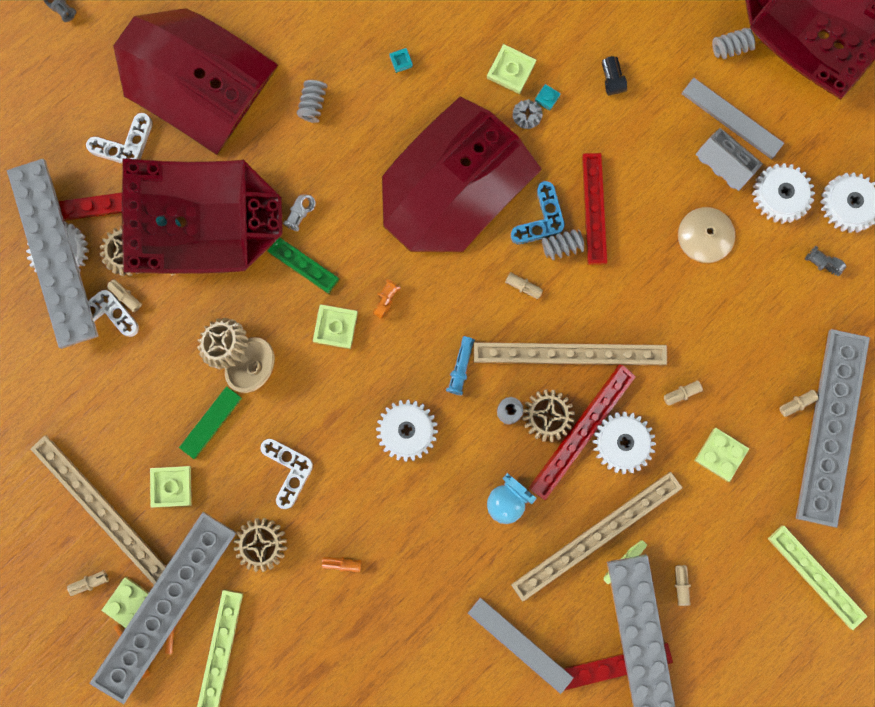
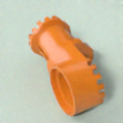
M389 279L385 281L386 285L382 291L377 293V296L382 300L376 306L377 309L375 308L373 314L380 319L385 317L391 307V299L401 289Z

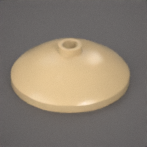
M703 207L691 211L684 217L678 229V240L684 253L691 259L701 263H713L721 260L731 251L735 242V229L731 220L723 212L715 208ZM707 229L712 230L713 234H708Z
M248 338L249 340L245 342L248 347L244 348L245 355L241 354V361L236 360V366L230 365L229 369H225L227 384L237 392L249 393L257 390L267 381L273 370L275 359L273 349L268 342L261 338Z

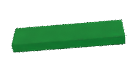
M278 238L267 250L269 254L327 294H330L340 280L333 273L282 238Z
M226 386L179 448L192 459H196L242 400V397Z

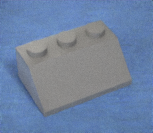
M721 128L696 153L703 164L709 165L717 176H722L731 188L738 191L763 164Z

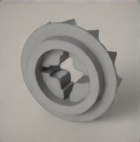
M530 99L521 100L515 105L513 110L515 123L524 129L536 127L543 115L541 107L537 102H533ZM527 108H529L530 113H533V115L529 116L528 120H526V115L523 114Z

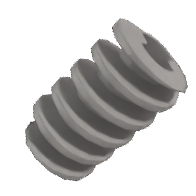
M743 28L741 31L737 30L734 33L731 32L727 35L714 37L712 41L714 55L717 58L721 55L722 59H726L727 53L730 57H733L734 51L737 55H740L741 49L744 53L748 51V47L751 51L754 50L755 37L750 28Z
M307 80L303 84V95L300 97L301 102L298 105L297 115L305 121L317 123L319 119L315 118V116H320L321 113L316 109H322L323 107L318 102H324V98L320 97V95H326V92L322 89H326L327 84L317 80Z
M573 229L571 234L567 231L564 232L563 236L557 234L556 239L554 236H550L549 242L546 238L542 239L546 258L550 256L552 260H555V254L562 258V252L569 256V251L572 250L576 254L578 247L581 252H584V241L579 229L578 233Z
M513 397L502 400L497 408V416L504 424H513L523 415L521 402ZM512 407L514 415H508V411L505 408Z

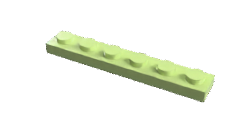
M780 526L768 538L850 629L854 630L868 617L785 526Z
M225 589L222 591L197 707H219L243 593Z

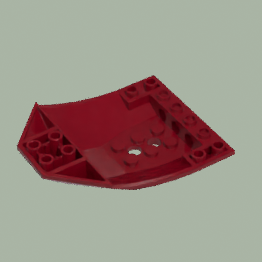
M745 0L750 29L762 43L797 72L840 100L852 89L875 61V0ZM825 31L829 34V37L821 39L818 33ZM841 43L844 48L837 49L834 44Z
M187 8L134 16L113 45L124 98L131 100L161 118L216 155L219 154L279 66L234 34ZM203 69L205 76L202 79L196 78L194 76L195 70ZM212 80H219L221 86L214 89L210 86Z
M460 96L416 137L382 176L383 227L410 252H464L484 228L542 169L518 135L491 111ZM474 146H481L483 152H476ZM462 158H468L471 161V164L469 166H463L460 160Z
M122 159L123 273L209 274L246 271L283 234L282 197L244 159L205 162ZM158 217H164L167 221V224L165 226H159L156 223V219ZM183 217L186 220V225L179 227L175 222L176 218Z

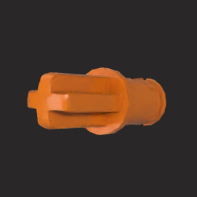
M343 556L342 559L323 557L322 568L337 569L340 572L352 571L360 573L361 560L345 559Z

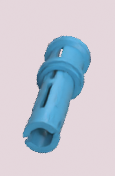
M462 337L454 371L450 373L451 381L449 387L446 388L447 392L455 395H463L464 380H467L466 369L474 339L470 337Z

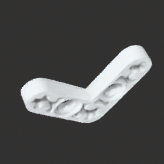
M145 113L137 114L133 119L124 145L99 137H91L86 142V147L91 154L118 163H122L123 158L128 159L123 155V152L126 155L133 154L135 156L130 159H141L152 128V120ZM145 119L147 123L141 126L139 122ZM136 135L141 136V141L138 144L132 142L133 137ZM98 143L104 148V151L97 147L94 149L92 146ZM112 147H117V154L110 156L109 150Z
M102 290L88 301L89 306H93L96 309L93 315L94 321L105 313L123 335L132 337L138 333L139 326L111 292ZM104 296L108 297V303L103 302ZM95 302L99 303L102 308L100 309V307L96 305ZM115 309L122 310L120 318L115 319L113 317ZM124 320L126 321V323L132 325L131 332L128 330L125 331L127 327L124 323H122Z
M266 439L261 444L262 453L291 469L276 498V503L280 508L289 509L294 505L313 469V462L308 457L275 440ZM273 443L272 447L279 450L280 446L282 447L277 458L275 457L277 453L273 451L267 453L266 444L270 445ZM285 451H289L292 454V459L289 462L282 460V454ZM297 455L299 456L298 461H307L308 469L301 471V466L296 463L294 467L291 466L295 462ZM293 477H297L300 480L299 487L295 489L289 484ZM286 488L290 491L296 492L295 495H289V504L282 505L283 501L281 500V497H286L288 494V492L285 491Z

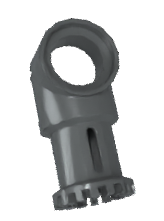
M44 0L46 5L54 12H57L64 22H70L74 18L76 10L70 8L65 0H54L52 3Z
M817 246L805 257V260L815 264L819 271L825 267L829 272L832 271L831 274L835 273V276H840L847 267L842 260L823 254L818 250Z

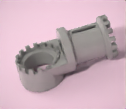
M305 194L298 196V199H296L293 207L290 209L291 213L287 221H284L283 224L298 232L302 219L315 207L314 198ZM305 198L309 200L307 208H304L302 205Z

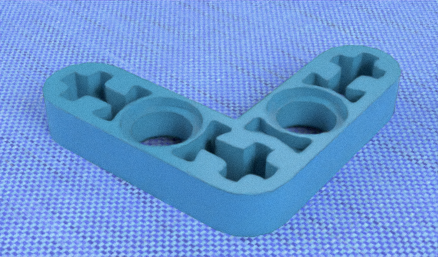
M544 181L539 184L537 189V196L544 219L514 227L510 236L515 244H524L556 236L563 231L564 220L555 188L551 182ZM543 187H546V189H550V191L548 192V200H546L545 192H541L543 190ZM553 204L556 210L553 213H549L546 211L545 206ZM556 215H558V217H555L556 224H560L558 230H555L554 227L551 228L553 224V219L551 217H554ZM540 226L543 232L540 235H535L532 232V228ZM526 228H529L530 238H528V234L523 235L522 239L515 237L517 231L522 234L526 233Z

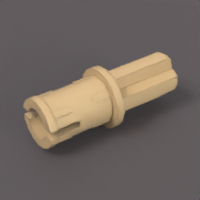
M510 272L505 281L506 284L519 289L520 293L524 292L536 299H539L543 292L541 288L528 282V279L524 280Z
M116 280L108 283L107 288L119 298V302H123L132 312H136L142 306V303L130 294L131 291L126 290Z
M699 381L684 387L679 386V389L664 395V401L667 405H672L683 399L688 400V397L702 392L703 388Z
M810 390L800 397L795 396L794 400L780 406V412L786 417L798 410L802 411L804 407L818 401V395L814 390Z
M677 565L675 566L676 585L674 586L677 588L678 605H691L689 598V587H691V584H688L687 566Z
M102 570L89 577L84 576V579L68 585V593L70 596H74L86 590L91 591L93 587L109 582V578H106L108 576L106 571Z

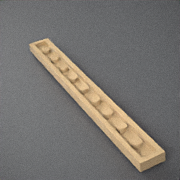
M474 343V363L667 365V345Z
M48 436L41 438L31 448L33 453L155 585L167 566Z
M671 472L667 473L511 584L520 599L525 601L681 490L682 486Z

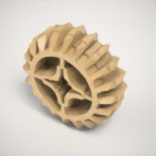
M120 226V231L113 228V234L107 233L109 238L103 239V242L106 244L100 246L104 250L100 253V256L104 257L102 262L107 264V269L112 270L114 274L119 273L121 276H125L126 273H123V265L120 264L123 262L122 242L120 241L122 240V226ZM115 246H116V247H117V250H116V252L113 254L114 248H115Z
M217 318L216 322L210 321L209 327L204 326L206 331L200 333L202 339L198 340L201 344L197 347L200 351V357L203 358L204 363L209 364L212 368L229 369L230 365L236 366L235 361H241L240 356L241 354L245 355L243 350L248 347L245 344L249 340L245 336L247 332L241 324L233 319Z
M544 390V396L538 391L536 393L538 399L531 396L530 400L533 403H525L529 409H523V413L528 414V416L522 417V420H529V423H526L524 427H532L528 432L529 434H532L534 431L537 432L534 437L535 439L543 435V442L546 441L547 436H549V441L553 442L554 435L557 440H560L561 436L559 433L561 432L562 435L566 436L567 432L564 429H572L568 422L573 423L575 421L573 418H569L575 412L568 411L573 405L569 404L566 406L565 403L569 399L566 397L562 401L560 399L562 393L555 397V390H552L550 395H548L547 390ZM548 400L545 410H534L539 402ZM554 402L562 408L564 416L555 412ZM550 409V415L554 418L547 422V417L542 414H546ZM533 416L543 421V430L535 424ZM551 422H563L558 430L548 432Z
M256 518L254 521L255 525L250 520L247 522L248 527L245 525L241 526L244 533H236L241 538L234 539V543H239L238 547H234V551L240 550V554H237L236 558H244L240 562L241 565L248 562L247 569H251L254 565L255 572L259 570V567L264 572L267 569L266 565L269 569H273L274 565L272 562L277 565L280 563L277 557L284 558L285 555L280 550H287L286 546H282V543L287 542V539L281 540L280 536H283L285 532L278 533L277 531L281 526L277 525L273 528V520L267 525V518H263L262 523H260L259 518ZM262 529L269 531L273 535L274 540L266 539ZM255 530L254 541L246 544L247 537ZM259 539L262 543H270L262 547L263 550L257 546L252 547V545L259 543ZM276 545L273 555L266 560L267 549L270 546ZM247 550H254L260 561L253 559Z

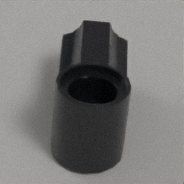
M610 56L602 60L607 95L627 92V80L622 75L618 57Z

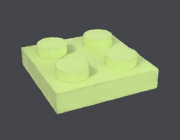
M503 44L487 74V79L520 94L536 64V59Z
M320 305L313 343L351 349L358 311Z
M714 428L694 461L727 482H730L749 448L719 429Z
M191 466L150 468L151 507L191 505Z
M125 577L101 611L126 628L149 592L130 578Z

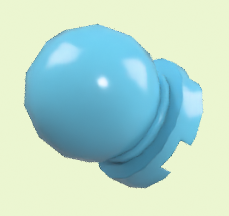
M507 473L502 478L505 481L504 485L498 486L491 491L487 499L488 513L493 520L502 524H510L517 521L525 511V503L533 504L537 499Z

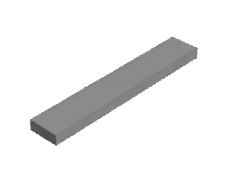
M695 78L691 80L682 92L683 96L770 159L783 146L784 143Z
M482 598L468 612L472 618L560 694L572 681L573 677Z

